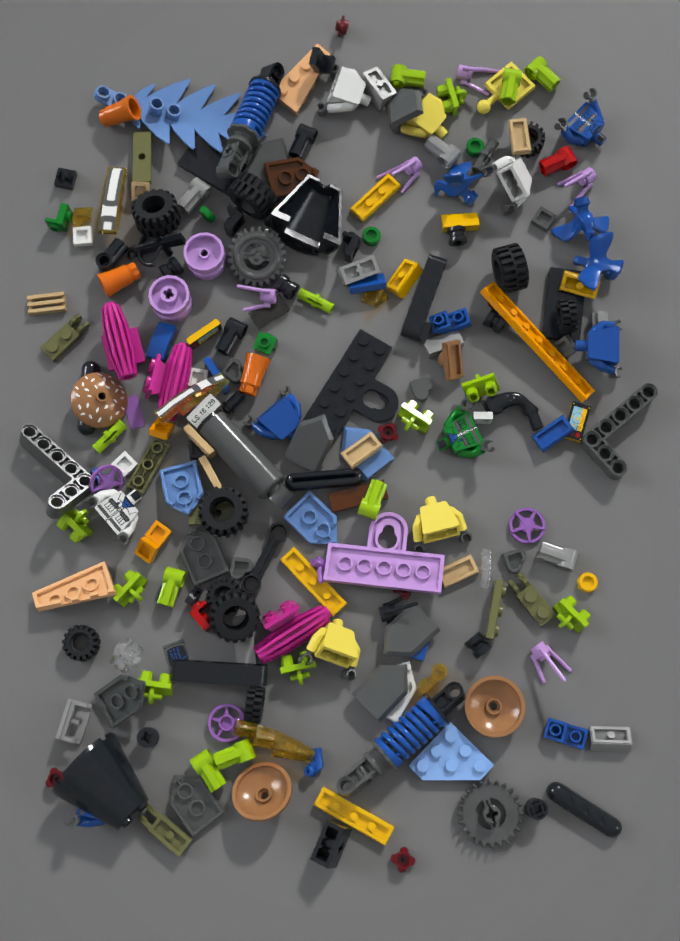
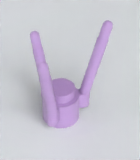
M459 65L457 79L461 80L460 84L489 96L488 92L473 85L468 80L472 79L473 72L497 73L500 70Z
M414 156L403 164L378 175L376 178L385 177L388 173L394 176L402 171H405L408 175L412 174L413 176L400 191L403 194L415 178L420 175L419 171L423 168L422 163Z
M588 167L558 182L557 185L564 184V187H568L577 181L581 186L585 185L586 187L576 197L578 198L582 197L589 188L594 186L593 181L596 180L597 176L595 171Z
M245 285L236 286L239 289L260 292V301L264 302V304L243 308V312L271 308V304H276V289H262Z
M542 641L530 649L532 652L530 657L543 684L546 681L538 659L540 662L546 659L563 682L566 681V678L549 656L556 659L568 672H571L572 669L548 644L545 645Z

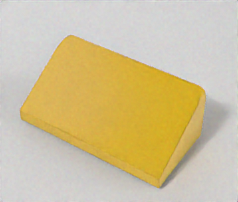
M477 213L441 215L442 233H447L448 228L456 225L464 226L465 231L479 230L480 224Z
M404 259L386 284V289L399 298L404 299L422 274V268L418 263Z
M564 270L559 290L596 299L601 280H599L596 290L593 291L580 282L578 279L579 274Z

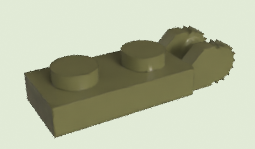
M80 314L72 317L69 323H66L40 347L53 362L58 360L89 329L90 324L87 321L83 322L76 331L73 329L82 319Z
M520 572L517 574V577L525 586L524 590L520 591L512 580H509L507 583L516 594L515 597L539 627H541L557 614Z
M148 804L146 809L157 818L156 821L152 824L142 814L138 816V820L148 828L150 833L180 857L193 839L163 813H160L155 807Z

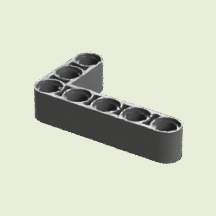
M646 383L592 427L582 438L580 443L582 449L612 480L620 479L627 472V464L606 440L657 396L658 390L651 383ZM643 391H648L651 397H646ZM629 402L634 403L637 409H632ZM615 414H620L623 421L617 420ZM601 426H606L609 432H603ZM587 437L594 439L595 444H589ZM600 452H605L608 458L603 459L600 456ZM613 466H618L621 472L615 473Z
M26 424L21 428L20 445L65 484L49 497L46 507L48 517L58 519L91 494L89 481L92 475L35 425Z

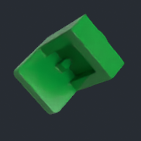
M61 203L56 219L46 217L45 222L52 231L66 232L69 223L72 222L73 212L68 204Z
M259 332L253 349L269 356L272 351L276 352L278 341L275 336L269 333Z

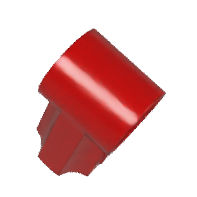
M564 146L554 155L540 160L538 164L542 175L548 176L561 169L564 171L569 170L578 161L570 146Z

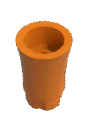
M128 95L99 111V120L105 127L141 118L140 105L133 95Z
M132 262L110 271L99 273L97 278L109 298L119 290L140 279L141 275L135 263Z
M246 353L245 365L240 380V393L256 397L265 372L271 362L270 359L255 353Z

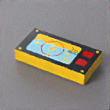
M214 319L186 339L190 345L189 347L194 350L222 331L221 323L218 319Z
M575 401L572 402L567 420L575 431L565 437V439L581 443L591 406Z

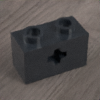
M326 820L310 860L327 869L337 868L352 828L337 820Z

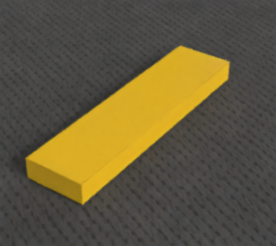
M295 547L280 559L285 567L323 607L326 606L333 617L347 604L328 582L318 583L317 570L310 565Z
M324 786L314 803V806L384 846L394 829L393 825Z

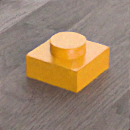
M156 419L149 428V435L167 440L174 431V424Z
M156 520L145 536L162 547L172 534V531Z
M144 536L140 538L134 554L150 564L154 561L160 546Z

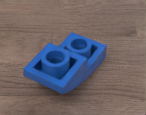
M466 307L449 314L445 310L429 316L434 334L453 332L472 326Z
M163 322L158 323L149 343L146 358L155 359L157 354H161L160 360L164 362L171 350L170 343L177 332L176 325Z
M548 717L543 737L584 750L589 730Z

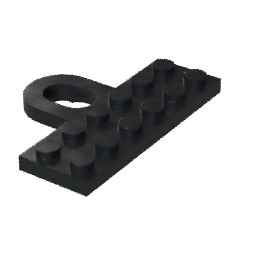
M360 329L303 420L325 414L334 437L333 442H335L353 411L376 423H383L392 419L398 410V397L393 389L374 379L391 352L392 347ZM369 391L378 393L385 402V407L383 409H376L366 406L362 400L363 395Z

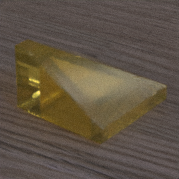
M92 207L74 208L72 217L74 227H81L91 220Z
M383 290L368 291L361 302L377 307L387 301L389 297Z

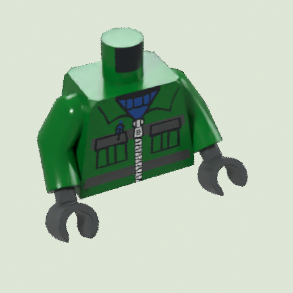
M470 398L463 399L461 405L453 410L444 422L442 430L444 438L435 442L440 452L450 448L453 455L473 459L484 454L485 451L493 452L495 450V447L488 449V444L493 441L482 439L469 411L466 412V410L474 407V404H471L469 407L466 406V401Z

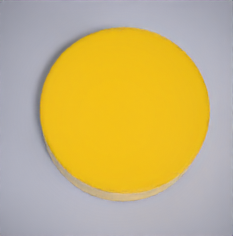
M586 572L578 578L577 585L582 592L590 593L597 588L598 580L594 574Z

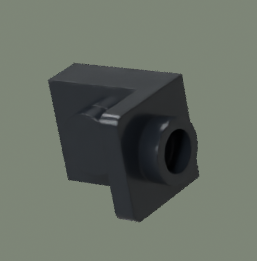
M313 47L309 65L315 73L331 75L336 58L325 55L319 47Z
M228 205L227 210L231 217L225 221L224 229L226 235L232 238L245 223L241 209Z
M343 231L342 240L346 242L343 249L345 261L352 263L361 245L360 237L354 232Z

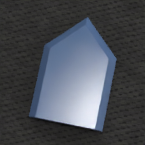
M344 427L341 453L372 431L370 429ZM383 445L381 450L356 468L363 473V481L365 482L394 460V457Z
M196 460L159 470L166 504L188 516L204 495Z
M310 490L283 516V519L309 544L337 543V516Z

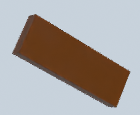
M370 483L328 493L332 512L335 513L359 507L362 499L366 496ZM387 490L385 491L382 500H386L389 498Z

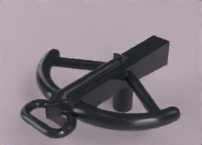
M178 233L164 238L159 236L156 240L145 243L148 237L143 235L137 246L129 247L127 258L132 260L137 257L142 265L154 267L155 263L153 261L161 249L168 257L172 256L173 251L170 247L185 245L186 239L182 233ZM155 251L149 262L143 259L142 255Z

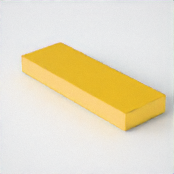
M388 173L350 208V212L363 223L401 188V184Z

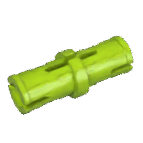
M301 288L297 295V299H301L311 304V307H317L328 314H331L335 307V303L323 299L320 294L315 295L304 288Z
M119 419L108 431L105 430L103 432L104 435L92 445L93 448L101 454L112 442L115 443L116 438L128 427Z

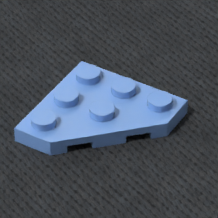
M450 722L408 766L422 780H481L494 765Z

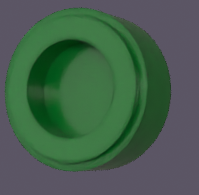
M471 138L466 144V152L471 157H478L479 152L484 149V143L479 138Z
M204 205L199 209L198 212L209 223L216 219L215 215Z
M367 227L362 233L363 242L368 246L377 245L380 241V231L375 227Z

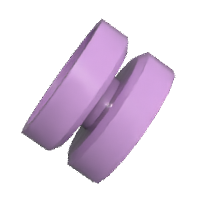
M207 232L195 234L189 238L184 246V258L187 267L196 278L212 280L219 277L225 270L227 264L225 249L221 240L214 234Z
M166 275L159 277L152 283L148 297L154 313L159 319L175 323L182 321L189 315L192 310L193 300L189 288L183 279L177 276Z

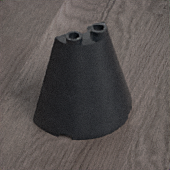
M308 174L272 211L270 217L272 230H276L279 234L278 237L281 238L280 240L285 245L300 253L318 256L319 253H325L326 255L333 253L341 244L342 189L332 184L328 186L323 185L321 179Z
M108 733L105 735V740L97 739L74 759L62 773L63 780L61 782L59 780L56 781L52 793L119 830L121 827L126 828L132 822L133 818L131 816L136 811L140 813L147 807L149 799L116 735Z

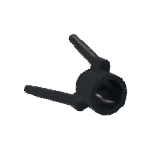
M402 596L383 603V606L379 607L382 622L387 621L389 624L394 620V617H397V611L417 606L419 603L413 602L395 607L394 604L403 600Z

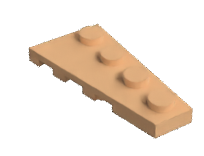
M316 44L314 46L319 47L325 55H330V53L326 51L324 48H322L319 44ZM312 49L281 80L279 85L281 97L278 101L296 116L299 114L301 106L306 102L309 92L314 88L316 80L321 75V73H315L309 65Z
M105 561L32 593L36 609L39 612L117 595Z

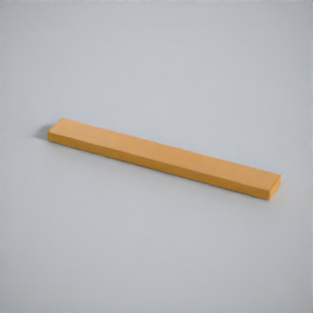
M494 281L480 291V294L581 403L595 392L590 384Z

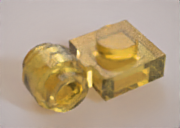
M441 663L435 664L432 667L431 676L428 679L423 678L418 683L416 694L420 698L424 694H428L439 681L446 678L448 673L446 666ZM441 670L442 674H438L436 671Z

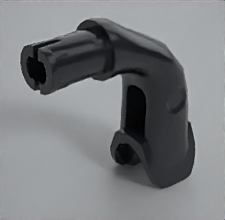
M504 392L491 397L488 396L483 404L485 411L493 412V415L500 414L504 409L511 406H520L525 416L528 417L533 431L544 427L538 414L539 408L521 393Z

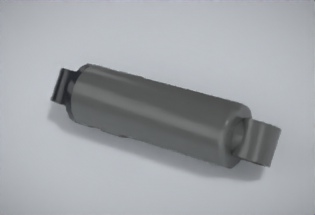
M221 409L213 411L200 423L196 432L259 498L266 499L268 497L281 509L294 496L292 491L283 484L285 475L245 436L243 431Z

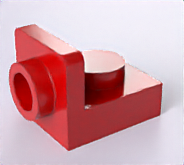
M204 600L203 602L198 601L191 607L190 615L205 632H208L212 629L209 624V616L205 612L201 614L209 606Z

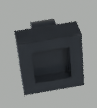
M58 168L54 182L55 187L73 190L77 172L75 170Z

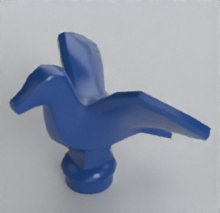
M471 162L455 165L449 169V174L443 175L445 181L437 180L435 182L434 196H437L440 190H442L450 197H463L464 204L470 206L479 195L475 190L471 191L468 187L473 181L485 176L484 172L467 176L472 165Z
M589 196L578 197L574 199L573 206L568 208L574 215V219L570 223L552 228L551 232L558 239L568 242L582 230L586 240L590 241V238L595 236L593 229L600 233L607 232L609 217H593L592 213L588 210V205L590 204Z
M604 232L590 238V257L575 256L573 260L574 265L585 268L579 274L578 279L583 285L593 291L598 286L600 274H603L606 279L615 280L622 271L624 260H610L606 255L613 239V232Z

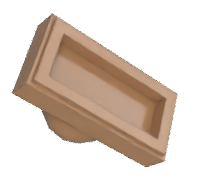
M455 339L442 343V352L438 356V363L444 368L445 380L451 381L464 377L460 340Z

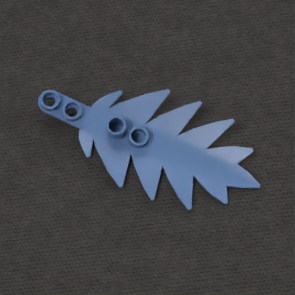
M191 79L171 84L149 95L155 87V84H151L135 94L134 97L141 108V118L131 121V123L137 129H140L141 120L155 136L169 144L171 126L179 138L192 150L195 149L196 131L203 140L219 153L223 152L219 135L228 140L227 129L230 127L236 112L225 114L241 96V93L227 96L202 108L216 86L212 84L178 102ZM104 85L98 86L94 91L95 100L107 106L127 96L123 92L110 90ZM263 132L262 137H267V134Z

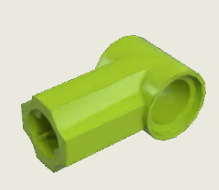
M541 56L536 57L524 68L525 74L529 79L537 80L549 92H552L561 81L548 68L546 60Z
M395 64L391 69L390 84L393 88L397 89L405 86L424 88L426 71L407 69L402 64Z
M504 68L500 102L503 105L510 106L515 104L522 70Z
M372 479L357 514L376 520L387 484Z
M169 566L166 567L162 578L163 585L157 601L158 604L174 608L179 590L183 587L186 579V571Z
M250 738L213 753L218 770L255 758L256 755Z
M207 748L190 759L194 770L198 775H201L211 793L227 783L215 765L214 757Z

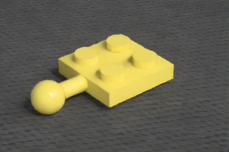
M512 61L504 67L520 70ZM504 68L485 82V87L493 95L487 100L478 102L477 111L480 114H487L491 109V105L498 100L500 101ZM523 72L515 104L510 106L504 105L508 110L535 89L536 85Z

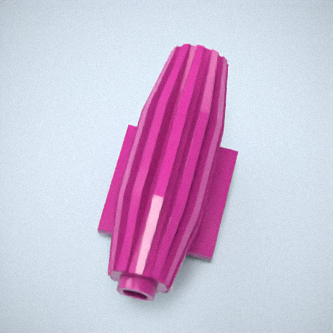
M107 302L101 308L102 331L104 335L101 336L109 371H115L118 379L121 381L131 380L138 375L137 364L146 362L138 328H129L120 305L115 304V302Z
M179 342L175 344L166 364L160 360L161 354H157L155 359H151L147 375H150V377L147 376L142 392L146 393L144 399H149L150 395L158 394V409L188 388L192 367V348L187 343ZM184 400L171 408L162 417H159L158 414L157 417L167 421H176Z
M286 600L279 605L280 608L275 612L271 610L265 613L260 622L265 629L271 632L253 647L262 663L265 664L280 658L309 641L316 631L322 627L324 628L331 622L329 618L332 615L326 606L322 608L319 605L299 614V605L294 600Z

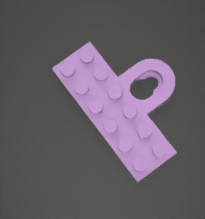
M384 512L379 514L376 520H372L369 527L367 546L328 542L323 581L441 595L445 555L406 551L408 538L406 521L396 513ZM392 526L397 542L394 547L386 549L379 545L378 537L383 532L384 527Z

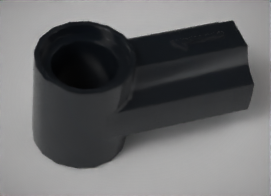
M300 123L288 155L292 158L299 157L303 160L310 145L314 144L318 130Z
M115 238L104 252L96 256L95 262L100 273L115 269V265L129 250V247L119 238ZM109 262L107 265L102 266L103 263Z
M230 317L225 324L224 333L215 349L221 354L230 357L238 341L242 340L245 336L248 325Z

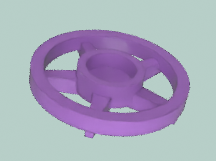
M111 464L97 468L89 481L91 493L94 495L98 490H108L113 486H116L115 490L119 491L123 485V474L119 468ZM109 468L112 469V471L110 472V474H103V475H102V474L100 473L101 471H103V470H105V469H109ZM116 471L119 475V481L114 480ZM98 475L100 477L98 485L94 487V480Z
M521 508L514 512L510 518L509 531L518 542L524 544L534 543L545 532V520L533 508ZM523 511L533 512L530 518H523L519 514ZM535 514L540 518L542 527L535 525L533 521ZM517 516L520 520L519 527L513 530L512 522L514 517ZM534 529L541 530L540 535L531 540V532ZM521 531L525 533L528 540L519 538L514 532Z
M232 704L217 706L212 710L208 718V728L211 735L222 742L236 740L241 736L244 729L241 728L240 732L236 734L233 727L236 721L241 719L244 721V714L240 708ZM225 707V715L221 718L213 717L218 709ZM228 707L236 709L241 717L233 718L229 715ZM211 720L219 722L220 730L217 735L212 730ZM229 730L235 736L230 739L219 737L223 731Z

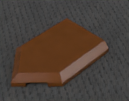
M299 157L264 163L267 183L277 198L288 196L308 174L317 177L320 172L306 164Z

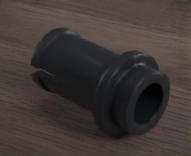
M236 391L226 402H222L221 408L227 414L234 413V409L245 400V397L239 391Z

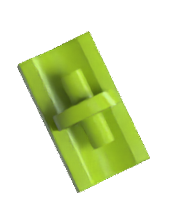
M447 78L445 84L439 85L436 88L438 98L447 97L448 99L442 101L445 113L452 112V116H457V109L459 104H464L467 91L460 89V86H456L454 90L451 78Z
M494 372L482 377L478 373L475 375L476 379L461 383L467 398H470L471 403L478 401L484 395L494 396L500 390Z
M410 400L407 404L404 402L397 414L402 419L401 421L406 424L404 430L408 432L412 428L415 431L419 430L426 434L434 414L429 410H425L423 413L418 412L419 405L413 400Z
M77 508L73 511L70 510L60 517L56 524L63 531L71 527L74 531L69 537L75 543L91 536L94 532L87 525L90 520L86 518L89 513L86 509L79 511Z
M128 570L124 575V579L128 582L123 587L119 584L114 585L117 595H114L113 599L124 608L129 602L132 604L136 599L140 602L144 600L140 595L145 590L143 587L148 583V580L138 572L135 573L132 570Z
M568 596L565 599L562 598L552 609L558 614L556 617L561 621L558 625L560 629L566 626L569 630L574 629L579 633L587 627L591 615L584 609L578 613L573 608L577 602L572 596Z
M292 654L281 657L282 667L280 672L283 675L297 671V674L290 675L291 681L299 680V684L304 685L303 679L310 677L309 671L302 673L301 670L317 667L316 661L313 660L311 664L305 666L308 659L304 656L301 663L294 664Z
M142 671L139 680L146 682L144 698H148V704L153 705L155 699L162 700L163 695L172 696L171 674L162 673L159 681H152L153 672Z

